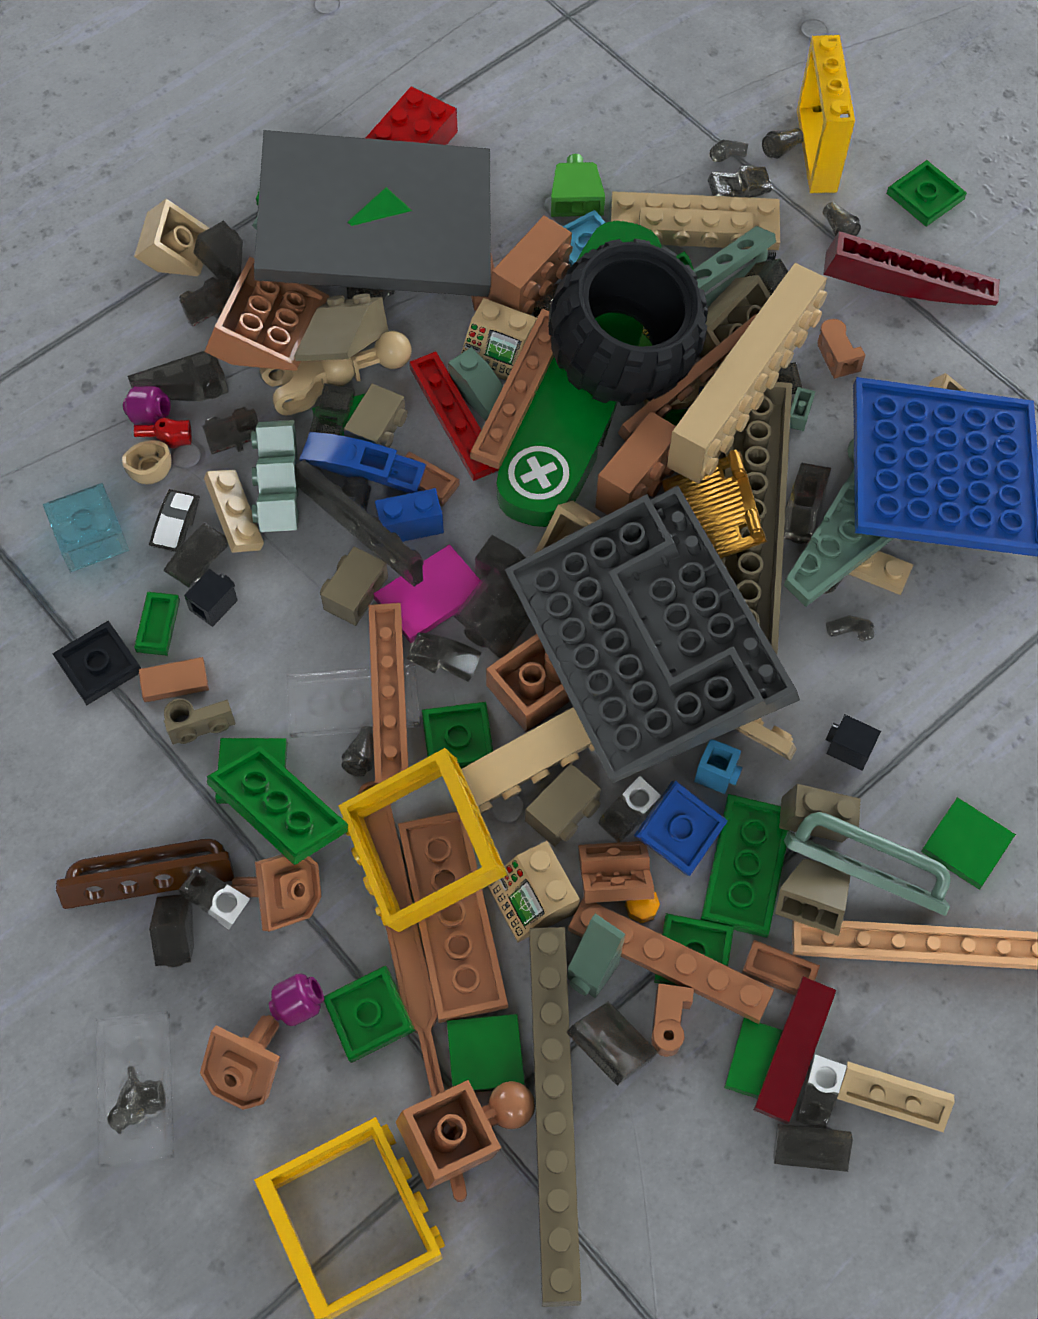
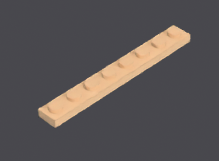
M793 920L792 955L1038 970V932L843 921L840 934L837 936Z

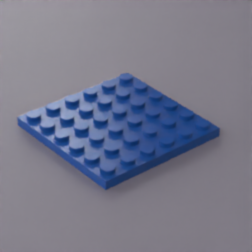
M856 377L853 384L855 533L1038 557V446L1034 400Z

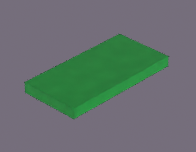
M261 746L207 776V785L293 865L298 864L348 831V824Z
M728 794L723 817L728 822L718 836L700 920L734 926L736 931L768 938L786 852L784 839L789 831L779 828L781 806Z

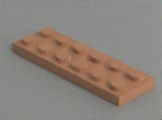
M458 811L398 824L414 903L478 870L472 843ZM482 889L418 922L439 1023L508 1008Z

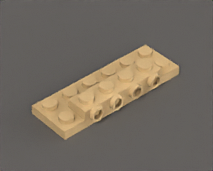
M612 191L611 221H626L652 230L659 238L661 245L725 248L752 228L758 226L775 234L776 243L767 250H779L780 199Z

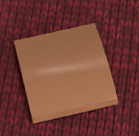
M632 841L578 845L585 903L654 899L650 857L647 845L643 842Z

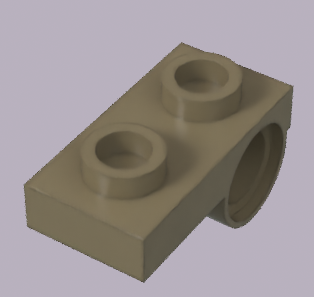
M174 699L164 709V723L173 745L177 743H190L198 736L210 732L220 733L227 730L229 726L236 724L228 699L194 710L189 701ZM180 716H188L183 722H175Z

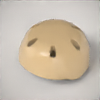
M157 440L140 442L132 446L122 456V463L126 473L140 484H154L163 480L168 475L172 464L167 444Z

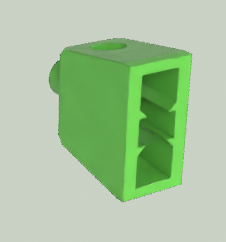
M580 154L569 155L567 163L556 165L551 194V217L584 216L593 210L600 216H604L605 192L597 165L593 162H583V157Z

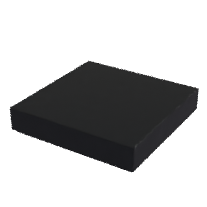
M109 620L52 653L86 706L137 676L139 669H141Z

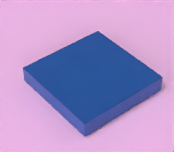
M671 781L634 836L685 875L690 876L728 820L677 781Z

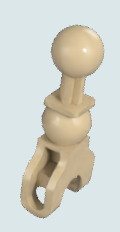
M388 331L376 340L374 348L358 352L349 359L301 361L297 371L280 369L271 373L274 369L260 368V374L267 385L271 387L281 386L273 394V404L278 413L287 416L310 409L320 395L329 392L328 384L331 386H344L353 377H355L357 382L361 381L359 369L377 363L388 369L403 367L411 357L412 347L404 334L397 331Z

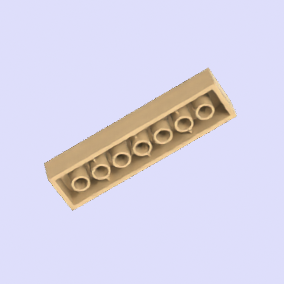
M797 263L793 264L672 431L667 463L669 469L700 484L706 474L712 475L718 465L719 455L722 452L726 454L734 441V434L736 431H743L749 420L748 414L752 409L756 411L764 399L763 393L767 388L771 390L774 387L781 367L784 369L788 367L794 355L793 350L796 347H802L808 335L807 330L810 326L815 328L822 316V311L819 309L827 296V292L824 291L826 277Z

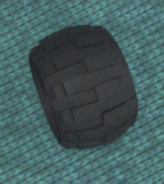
M620 239L605 242L604 245H600L596 250L592 249L588 253L586 252L568 269L566 276L559 282L549 309L548 328L549 335L551 336V350L559 368L566 370L568 381L578 390L584 389L593 395L592 399L603 403L616 401L621 406L640 404L645 399L651 401L653 398L657 399L676 387L677 383L688 375L703 349L707 333V325L705 323L707 322L708 309L705 292L698 288V276L689 265H684L676 258V253L666 247L662 249L651 245L646 240L634 239L633 242H622ZM607 313L628 315L644 326L650 336L652 346L640 347L618 341L606 333L595 318Z

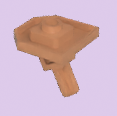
M283 854L255 862L256 877H235L232 880V888L247 897H259L262 930L268 932L310 918L322 897L318 863L311 857H307L298 864L293 865Z
M261 1016L248 1038L244 1036L241 1038L217 1025L211 1030L200 1074L212 1095L242 1110L265 1103L269 1097L280 1056L266 1050L279 1029V1022L273 1016Z

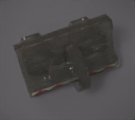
M225 276L218 279L212 277L204 282L202 288L194 292L188 290L179 296L185 316L192 327L211 316L219 319L232 293L229 280Z
M246 407L234 410L232 416L224 419L216 416L206 419L205 425L202 428L211 454L233 447L236 448L237 452L243 451L242 444L251 441V431H256L258 418L254 408L248 410Z

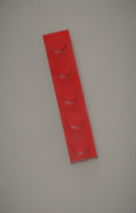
M435 351L410 361L411 372L472 480L475 481L499 471V469L470 459V452L481 429L437 352Z

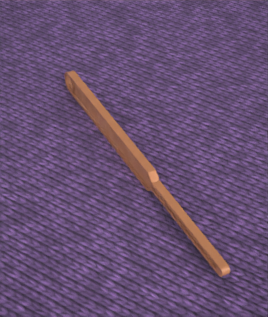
M375 781L363 784L358 794L375 786ZM391 804L365 817L364 821L400 910L413 903ZM416 923L401 932L386 926L400 996L416 1030L415 1032L419 1036L431 1096H435L444 1091L431 1032L438 1020L418 926ZM442 1131V1135L446 1139L452 1140L454 1138L452 1133L445 1134ZM462 1173L450 1179L453 1197L457 1202H463L467 1198Z

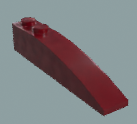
M838 232L826 251L823 275L898 296L934 302L996 306L999 302L1000 279L844 232Z

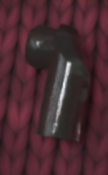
M723 139L711 148L710 157L714 162H723L732 155L746 157L749 143Z
M849 615L826 623V630L830 637L850 631L857 632V638L860 641H868L875 636L873 631L875 626L868 619Z

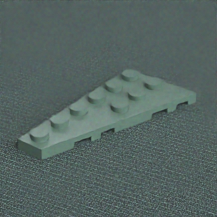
M854 469L783 585L805 607L894 539L855 533Z

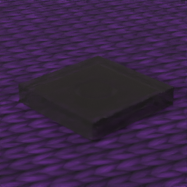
M609 1001L574 1023L566 1032L617 1086L652 1061L659 1053Z

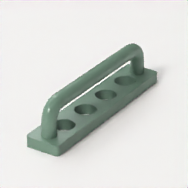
M756 226L693 270L698 276V288L706 292L755 258L751 264L705 295L707 308L735 278L754 276L764 267L768 257L767 249L776 243L774 233ZM730 261L727 264H720L722 262ZM704 276H709L708 278H705V279H699V278L704 277Z
M822 812L811 813L806 816L800 823L796 834L790 831L787 832L784 842L787 848L944 916H946L950 905L944 899L951 882L950 873L943 864ZM816 826H823L934 874L937 879L932 892H929L808 840L809 836Z

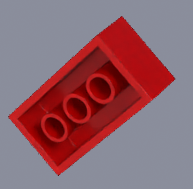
M411 86L365 138L447 145L458 132L457 108Z

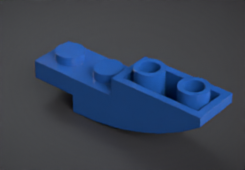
M309 432L300 456L301 462L355 480L361 477L407 493L418 492L426 469L425 463L398 455L395 449L360 439L319 432Z

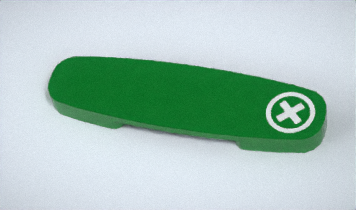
M616 220L606 222L596 228L578 259L586 252L588 253L592 249L596 250L600 245H604L605 242L620 239L622 242H633L634 239L649 241L651 245L659 248L662 246L659 238L652 230L638 224ZM607 313L595 318L600 327L613 338L629 345L639 346L644 326L634 318L620 313ZM554 357L499 468L496 482L498 504L505 515L517 522L537 527L548 526L558 505L569 501L575 502L597 460L599 445L618 404L616 401L600 402L592 399L593 395L584 389L578 390L568 381L566 370L558 367Z

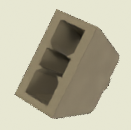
M803 859L781 886L775 914L839 936L847 905L851 875L821 862Z

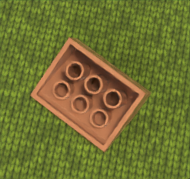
M249 257L213 329L204 352L231 365L297 371L301 361H296L294 355L316 309L325 304L330 295L308 284L254 280V258Z

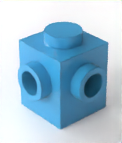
M713 739L709 740L698 765L694 782L725 794L729 784L736 786L743 767L737 765L741 750Z

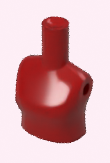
M160 418L154 425H134V437H156L171 449L191 445L192 431L190 420L178 421Z

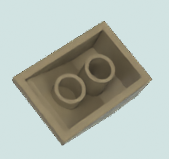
M359 294L352 297V299H344L343 295L327 298V302L316 309L294 355L295 360L349 359L379 339L383 333L388 332L382 297L371 298L370 294Z

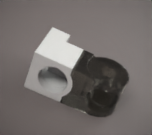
M639 776L606 810L598 824L619 843L646 819L661 795Z
M194 867L178 890L181 895L201 907L203 911L217 919L218 923L228 930L250 900L249 897L198 867Z
M816 1054L813 1056L796 1115L797 1122L825 1131L832 1109L837 1101L847 1068L846 1065Z

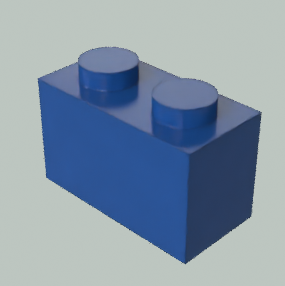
M436 488L375 501L377 522L383 546L444 533L443 514Z

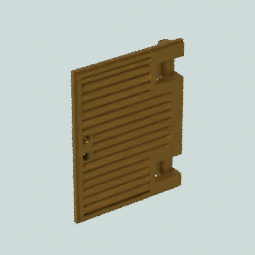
M732 450L727 457L719 459L712 475L706 474L700 484L681 474L662 481L664 492L677 485L679 486L720 559L767 542L760 524L761 519L749 478L743 466L744 461L741 452L737 450ZM731 467L733 476L725 478L723 470ZM748 526L750 536L742 538L740 529Z

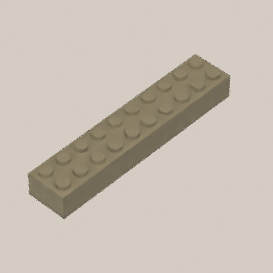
M776 382L771 390L768 388L765 390L761 405L756 411L753 409L748 414L749 420L742 432L736 431L733 436L732 446L723 456V458L727 457L732 450L741 452L744 461L743 466L749 478L761 519L760 524L767 542L721 558L776 655L778 653L792 383ZM731 467L723 470L725 478L733 476ZM748 526L740 529L742 538L750 536Z

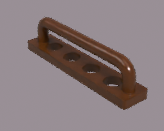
M199 839L79 860L69 867L64 879L56 881V892L62 907L69 909L228 882L233 880L234 870L229 852L225 851L219 841ZM203 852H210V853H212V854H207V855H201V856H195V857H189V858H183V859H177V860H171V861H165V862H159V863H153V864H147V865H141V866H136V867H130V868H124V869H118V870H112V871H106V872H100V873H94V874H88V875H82V876H80L81 874H83V873H85V872H90V871H96V870H102V869H108V868H114V867H120V866H126V865H132V864L150 862V861H155V860H161V859H167V858H173V857H179V856H185V855H191V854H197V853H203ZM194 869L205 870V872L201 874L190 873V871ZM159 875L171 876L169 879L159 880L155 878ZM129 880L137 882L131 886L120 884ZM92 886L102 888L101 890L94 892L86 890L88 887Z

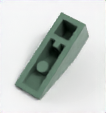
M471 347L449 361L448 370L462 397L486 421L503 388V384L491 366Z
M596 913L589 922L567 972V979L570 980L569 985L575 991L584 996L590 994L594 998L598 996L619 966L625 939V933Z

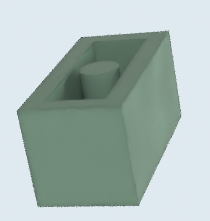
M797 387L791 406L790 428L804 431L816 391Z

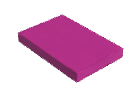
M449 544L373 593V597L378 604L401 603L402 634L411 644L485 595L487 587Z

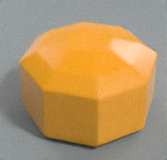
M654 892V899L628 900L625 903L629 918L639 923H645L654 920L659 910L660 902L656 892Z

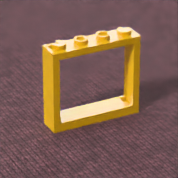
M840 35L812 36L797 105V116L810 193H835L838 191L855 123ZM848 114V118H840V115Z
M446 748L338 805L343 816L342 819L348 824L346 835L351 836L354 847L351 848L352 855L356 862L363 866L366 874L363 877L364 885L368 892L375 896L378 906L375 907L376 915L381 917L384 926H388L397 932L403 931L508 875L457 758ZM443 776L482 867L400 910L364 818Z
M376 1117L254 1179L315 1319H333L443 1259L439 1249L443 1248L445 1243L436 1225L429 1228L423 1214L429 1212L420 1191L412 1193L407 1183V1180L412 1178L404 1157L396 1160L391 1146L396 1144L394 1136L387 1124L380 1126ZM374 1139L427 1252L328 1305L277 1189Z

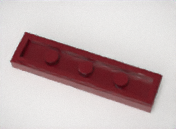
M804 976L802 977L753 1109L754 1111L788 1125L837 990Z

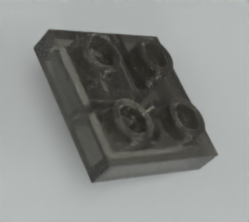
M495 567L488 570L454 616L465 627L464 634L471 642L480 647H488L498 658H502L509 653L531 622L512 583Z

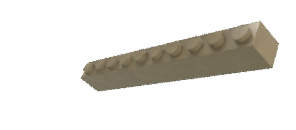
M565 927L530 928L529 947L542 1307L580 1306L582 1299Z

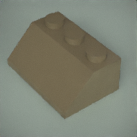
M759 275L735 278L707 308V322L705 323L707 325V333L702 352L699 355L701 358L718 346L755 314L757 315L771 295Z

